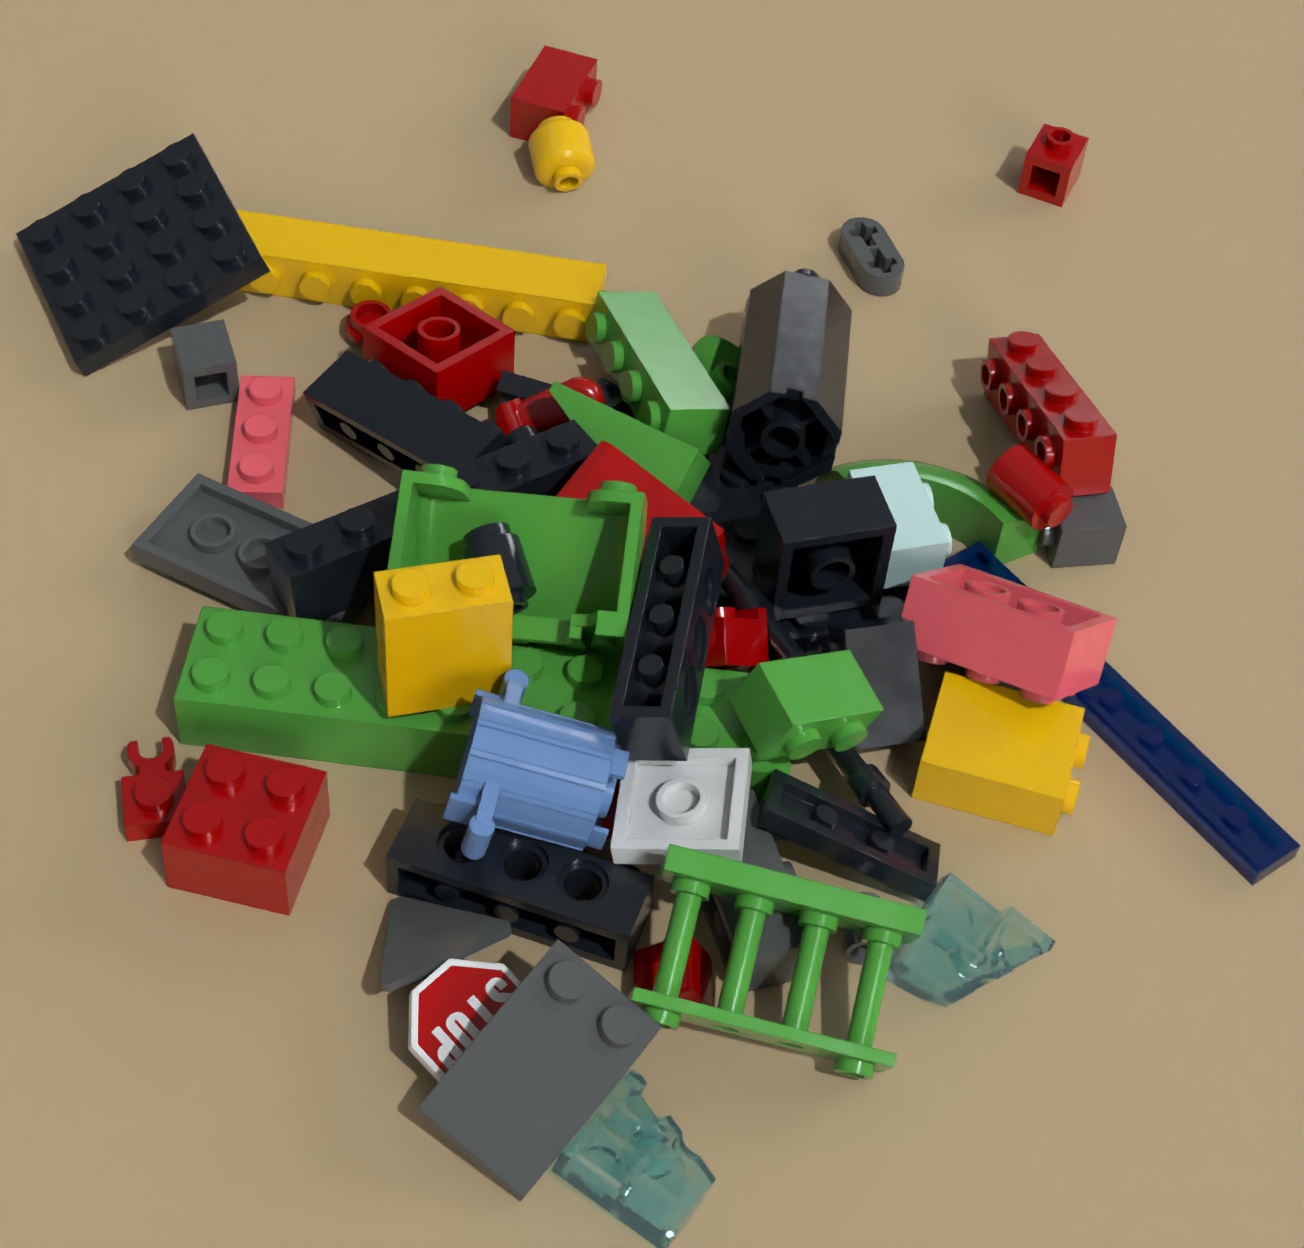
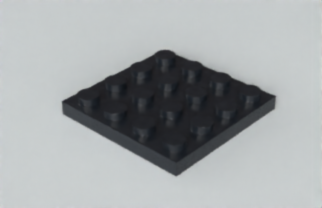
M194 133L178 142L170 144L161 152L132 168L126 169L117 177L88 193L80 195L71 203L44 218L36 220L30 226L16 233L75 364L85 377L270 272Z

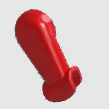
M584 376L573 377L560 383L605 405L604 393L600 385L593 379ZM550 388L522 401L519 397L501 403L496 411L497 425L505 433L506 437L511 431L521 426H533L538 433H541L571 420L550 393Z

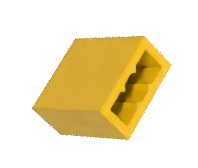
M500 554L374 572L377 668L388 717L471 705L476 689L498 695L504 675L507 671L511 670L513 599Z
M945 671L911 798L1053 836L1060 814L1072 816L1077 801L1081 780L1070 778L1072 767L1082 769L1091 735L1080 732L1085 708L1059 701H1054L1053 704L1032 702L1021 697L1018 694V690L978 682L971 678Z

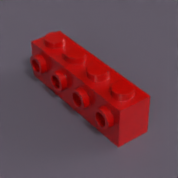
M1017 331L1009 334L1008 337L989 338L987 359H983L980 366V377L984 388V395L1018 444L1025 445L1073 487L1072 497L1109 493L1117 434L1039 334Z

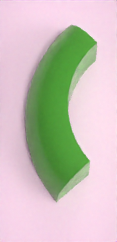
M873 459L833 466L831 471L818 476L815 484L847 479L849 470L912 461ZM913 461L922 483H928L931 487L934 510L940 523H946L951 537L973 550L991 569L1037 552L1039 530L1033 529L988 489L985 484L951 469Z

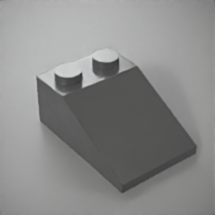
M558 939L416 1108L415 1112L517 1200L521 1201L619 1083L662 1026Z

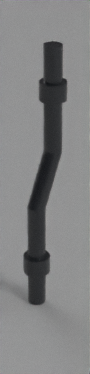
M729 563L727 573L721 583V588L733 601L732 607L736 608V610L766 608L768 646L779 660L806 656L773 615V605L760 589L751 588L736 568ZM834 747L824 749L848 779L846 786L849 792L862 807H870L892 836L899 837L911 828L913 823L911 818L889 792L890 782L877 766L866 764L853 747L840 752L836 751Z

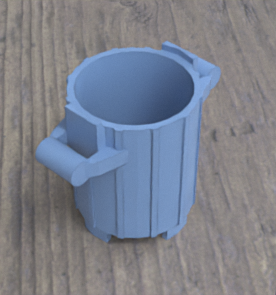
M511 669L506 672L498 695L476 689L468 713L474 719L461 760L454 792L450 794L443 818L468 825L461 843V851L467 858L473 860L481 859L485 855L495 828L583 851L585 846L601 850L609 832V829L601 827L602 818H605L608 813L617 779L624 780L630 752L621 749L614 730L520 705L529 679L519 669Z

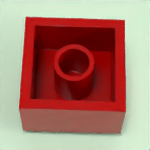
M441 286L362 327L364 359L367 361L371 358L378 360L395 376L403 380L408 378L415 380L427 393L442 401L450 399L457 403L464 411L497 393L496 388L503 370L514 373L515 330Z
M206 743L161 841L168 887L290 916L330 817L327 771Z

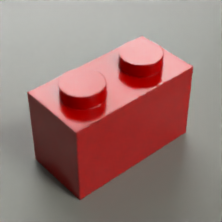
M545 45L511 96L510 137L529 141L531 134L538 128V125L543 120L554 116H566L584 125L586 112L589 107L595 108L601 95L602 81L596 79L598 59Z

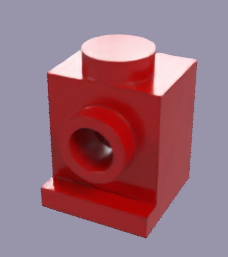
M717 607L705 668L736 671L754 669L758 663L768 662L766 608L736 610L734 607Z

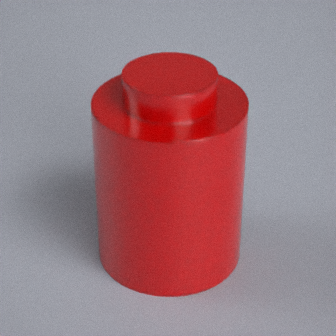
M1019 444L1005 451L994 462L987 474L985 482L987 488L1035 530H1040L1047 526L1049 528L1056 527L1066 519L1072 510L1073 487L1025 445Z

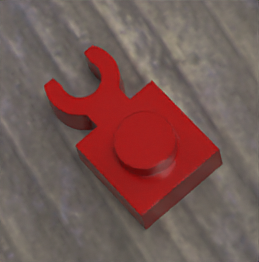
M162 737L163 750L155 758L142 757L137 741H130L127 746L129 768L133 775L121 777L124 828L127 842L164 837L186 789L184 769L175 770L176 755L174 743L170 737Z

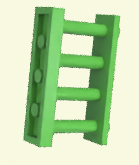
M669 844L663 854L657 880L672 883L670 892L676 896L653 991L634 987L628 997L633 1003L661 1025L663 1029L678 1030L679 1022L683 1021L835 1060L833 1071L854 1078L872 1080L874 1071L884 1072L894 1067L897 1054L872 1048L892 952L893 950H900L901 943L910 944L922 936L927 910ZM710 893L734 899V909L739 911L717 1008L678 998L701 901H708ZM774 910L799 916L797 924L803 927L782 1024L743 1014L765 917H772ZM838 926L862 932L861 941L867 944L846 1041L808 1031L829 934L836 933Z

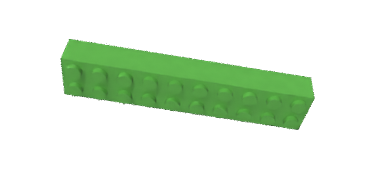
M202 606L173 698L180 744L205 747L207 743L243 752L457 778L474 719L473 716L468 715L471 705L388 717L377 668L376 627ZM512 644L511 669L523 671L529 679L520 705L614 730L608 716L621 657ZM705 668L690 748H750L752 759L750 790H754L760 805L764 784L774 769L790 775L791 759L789 756L761 760L728 700L749 673Z

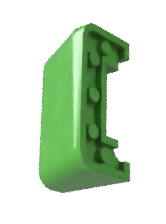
M440 464L422 465L421 471L402 470L387 570L462 560L461 554L465 549L463 537L468 532L490 523H507L511 533L517 534L520 538L537 589L535 595L527 600L529 606L522 612L513 615L512 644L622 657L644 557L648 502L644 492H637V487L630 483L603 481L601 482L600 489L588 492L587 499L471 489L468 483L457 478L458 471L456 469Z

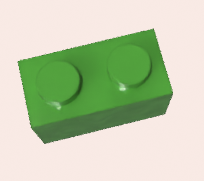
M850 650L758 663L728 698L761 760L789 756L791 760H797L810 755L816 750L832 747L838 752L848 750L861 743L867 737L868 726L884 711Z

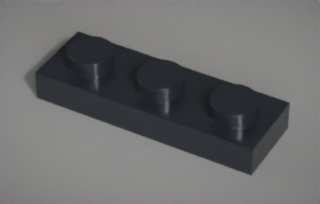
M774 769L764 784L757 826L774 833L782 839L790 840L821 854L839 865L854 869L884 883L894 890L902 891L924 902L937 887L940 844L910 830L899 837H894L877 815L777 769Z

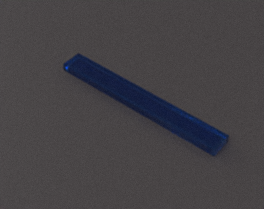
M980 541L945 559L943 567L963 564L1026 586ZM1106 661L1099 684L1077 692L1073 696L1061 699L1064 703L1085 708L1083 721L1252 886L1295 858L1301 845Z

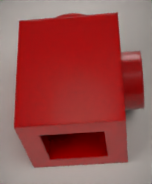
M1044 123L1026 153L1017 192L1062 207L1080 175L1089 138L1073 133L1067 128L1054 127Z

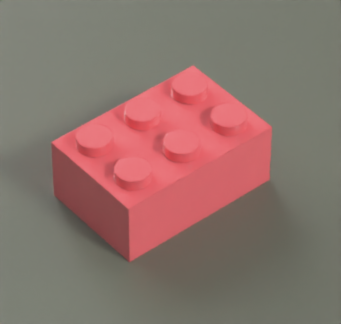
M963 564L912 575L901 615L902 618L914 621L919 660L936 665H945L947 661L966 668L965 675L975 681L986 684H999L1000 681L1020 688L1018 694L1021 697L1040 704H1053L1054 701L1067 696H1073L1077 692L1099 684L1117 621L1116 617Z

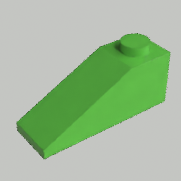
M556 381L553 382L549 390L568 418L570 420L574 419L597 445L602 440L614 445L688 503L691 502L711 464L699 449Z

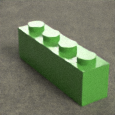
M598 291L594 310L588 314L586 319V337L588 342L593 344L603 361L605 371L610 373L620 390L623 401L629 405L636 419L699 449L703 455L718 454L731 408L657 293Z

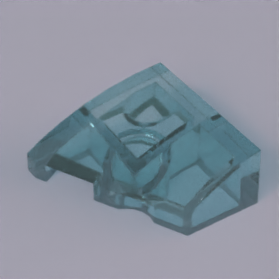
M949 873L938 880L937 887L921 907V909L927 910L922 936L910 944L901 943L900 950L893 952L887 980L911 995L946 1007L973 993L983 985L1010 973L1013 969L1027 961L1050 951L1056 941L1012 905L998 911L953 873Z
M632 1069L601 1103L594 1118L561 1151L552 1171L657 1248H669L695 1213L716 1178L701 1157L693 1153L685 1145L682 1136L683 1132L671 1115L661 1117L660 1119L656 1117L641 1096L647 1082L642 1075Z

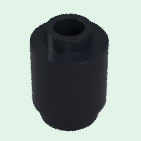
M504 522L482 525L468 532L463 537L465 549L461 554L462 559L500 554L513 599V615L525 610L529 606L527 600L535 595L537 589L519 536L511 533L509 524Z

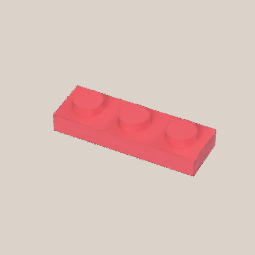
M241 375L227 486L276 508H284L296 396L295 377Z

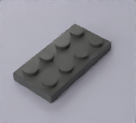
M198 473L132 544L134 560L245 611L289 616L273 594L264 543L309 526L312 523ZM368 601L327 617L323 621L350 624Z

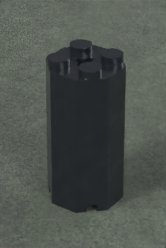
M803 268L795 272L784 271L750 289L742 323L730 403L731 410L728 417L724 449L748 479L764 482V476L780 478L779 485L786 487H798L832 470L843 426L852 310L829 279L820 278L811 269Z

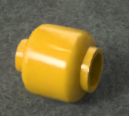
M566 116L549 117L543 120L531 134L528 141L535 177L542 185L555 187L563 192L572 191L580 187L592 175L596 165L589 132L582 123Z

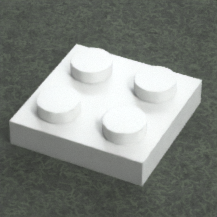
M690 748L687 761L628 760L625 778L620 781L610 846L614 864H661L663 854L669 844L742 862L752 772L750 748Z

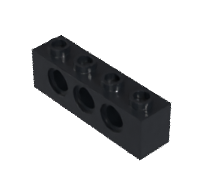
M652 517L608 716L621 749L630 752L629 760L687 761L725 568L724 556L711 517Z
M416 798L386 855L388 893L508 920L511 924L513 935L552 947L559 939L579 957L626 972L633 951L651 912L655 876L641 872L631 864H614V862L583 853L580 850L495 828L487 851L481 859L458 861L456 859H469L461 851V843L468 825L444 819L443 814L447 804L437 805ZM516 878H527V879H530V880H527V881H519V880H515V879H516ZM584 897V898H588V899H590V900H588V901H579V900H576V899H573V898Z

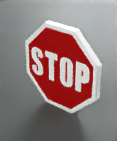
M448 959L409 994L408 1050L439 1082L521 982L501 963Z

